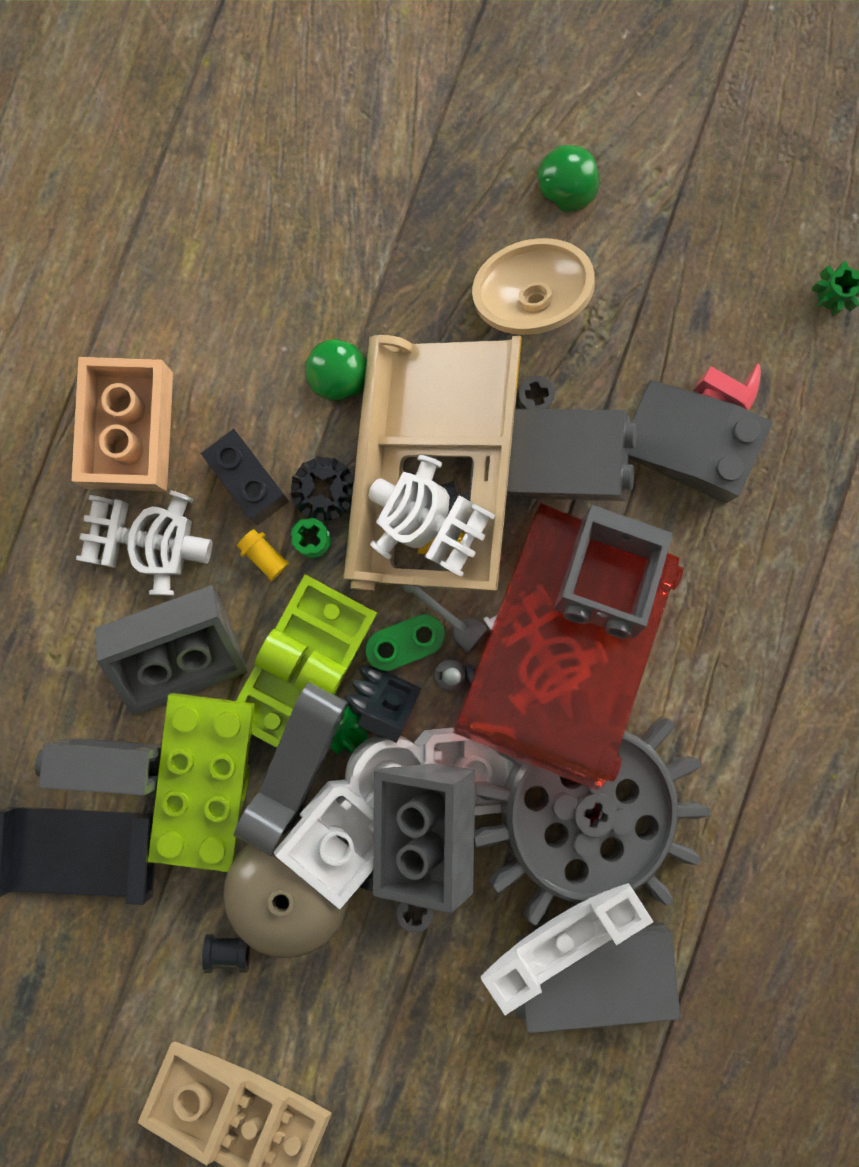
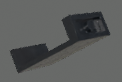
M8 807L0 810V897L9 892L126 897V904L144 905L153 897L155 863L148 862L154 813Z

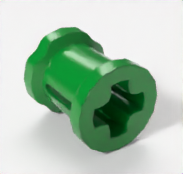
M315 518L300 520L291 531L293 546L307 558L315 559L322 557L331 546L329 531L321 521ZM319 530L317 533V537L320 540L319 545L315 547L313 544H309L304 548L306 540L302 537L306 531L313 534Z

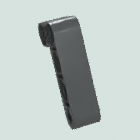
M310 682L305 686L292 710L259 793L241 816L234 831V837L270 856L273 855V850L281 834L285 835L289 828L294 826L305 805L346 711L347 701Z

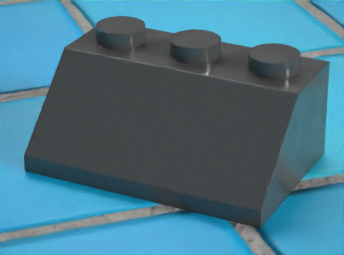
M213 585L95 628L97 662L132 716L167 703L168 695L171 693L189 695L248 673L230 619Z
M434 763L380 768L374 771L373 896L453 913L473 894L475 769Z

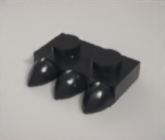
M361 667L359 671L365 681L353 680L352 686L358 695L346 694L344 700L348 702L351 712L360 719L358 726L369 730L377 737L387 738L397 743L421 687L386 671L373 667Z

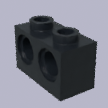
M232 429L200 453L249 519L256 525L262 523L290 502L235 429Z

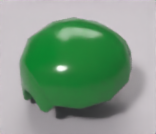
M578 145L557 146L542 159L537 170L539 188L544 198L555 202L560 210L564 212L584 209L595 199L600 187L595 158L590 152Z
M340 339L324 341L312 349L305 361L306 382L316 395L329 401H342L350 396L359 395L364 390L367 358L354 344Z

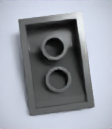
M651 380L631 423H636L637 439L635 448H629L628 458L724 503H728L740 496L773 421L736 404Z

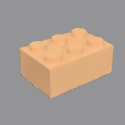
M78 357L72 482L85 489L167 492L173 372L163 360Z

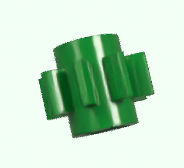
M843 261L835 271L832 267L826 266L819 273L822 280L818 281L811 288L812 291L818 292L819 302L816 305L818 308L823 306L831 309L832 316H836L842 311L843 307L851 312L859 305V300L857 299L859 297V270L856 271L848 267L847 261Z
M348 706L329 747L337 755L342 749L346 752H354L361 743L369 738L368 730L358 726L360 719L351 712Z

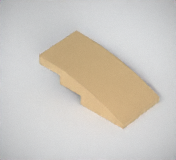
M172 1042L138 1120V1124L206 1166L216 1161L224 1167H310L332 1112L256 1073L192 1047Z

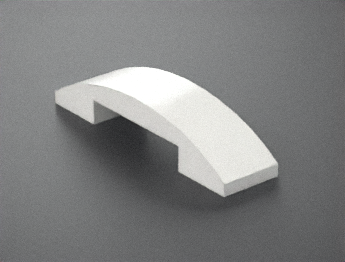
M629 883L615 887L577 904L536 929L501 956L481 976V980L504 1015H507L542 993L541 983L611 939L618 945L653 923V920Z

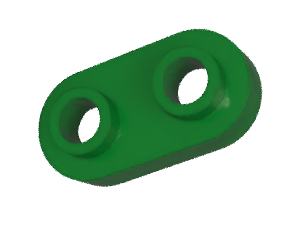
M418 615L374 633L366 644L367 659L375 668L389 671L438 651L444 642V628L435 617ZM422 627H427L432 632V639L427 643H421L416 638L418 629ZM384 642H389L394 647V653L389 658L381 657L378 652L379 646Z

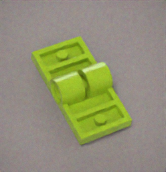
M304 575L276 628L270 632L256 657L255 667L236 700L238 702L255 704L251 734L277 748L296 701L309 682L334 695L378 613L319 581Z
M176 693L168 695L148 862L222 872L229 871L237 852L238 838L234 837V831L241 818L242 806L245 802L249 783L250 767L247 763L254 703Z

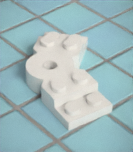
M507 725L474 729L454 727L424 730L414 743L402 736L399 737L397 743L377 736L365 740L354 750L349 758L345 780L328 781L300 813L302 819L273 851L275 856L337 908L341 909L373 871L374 771L380 768L438 763L475 769V782L487 781L494 785L505 786L508 775L514 765L508 759L498 755L489 742L496 736L510 741L515 746L514 728ZM475 795V815L501 813V801L484 800Z

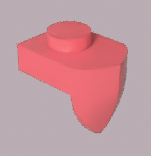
M758 363L755 365L743 384L711 366L700 377L694 391L701 395L736 404L750 410L759 389L760 365Z

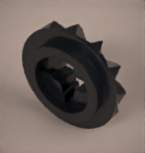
M317 456L312 460L302 463L297 472L292 476L290 493L294 504L303 515L310 519L330 521L342 516L350 508L354 478L348 467L337 459ZM315 475L317 479L320 478L323 482L337 477L330 486L331 496L334 498L333 502L322 494L317 497L314 496L309 500L313 495L312 493L316 490L312 476Z

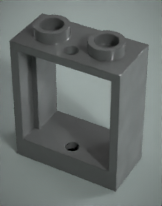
M591 504L581 521L553 610L564 613L563 616L571 622L578 624L592 623L605 628L607 634L621 639L635 638L647 626L673 533ZM590 539L646 559L630 614L573 594Z
M66 738L43 743V749L38 752L35 761V773L37 776H40L39 788L146 795L157 789L162 744Z

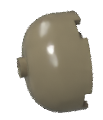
M295 825L293 827H290L285 835L281 834L274 850L291 832ZM246 844L234 858L224 883V907L229 923L235 933L244 943L257 952L277 958L299 957L322 947L334 936L341 926L350 903L349 898L341 909L337 908L278 859L274 852L270 856L249 844ZM279 894H283L289 899V906L287 908H279Z

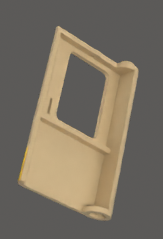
M374 335L369 337L343 580L351 581V589L375 591L376 584L497 591L522 342L521 336H512L511 340L423 344H412L403 338L390 335ZM419 455L428 457H469L474 461L470 502L496 516L494 520L489 518L482 531L485 535L483 541L476 537L473 539L469 548L475 551L476 554L473 558L468 556L461 569L464 572L462 577L450 571L396 568L394 565L395 547L391 550L393 556L391 559H387L370 545L373 540L377 542L385 530L377 524V519L383 507L369 499V489L380 478L396 486L403 474L404 462L409 457H418Z

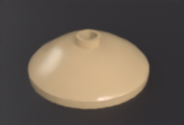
M549 238L520 241L501 249L481 266L472 286L475 308L487 324L500 331L519 335L545 333L570 322L584 310L592 298L595 288L594 269L588 256L581 249L568 242Z

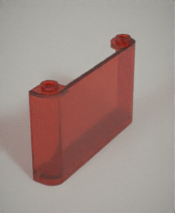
M540 503L452 733L598 790L605 785L607 780L614 782L619 773L622 758L617 756L670 590L677 588L684 568L678 566V556L667 553L647 626L635 638H616L607 634L605 628L592 623L578 624L571 622L563 616L564 613L553 609L582 519ZM590 539L573 594L630 614L646 559Z

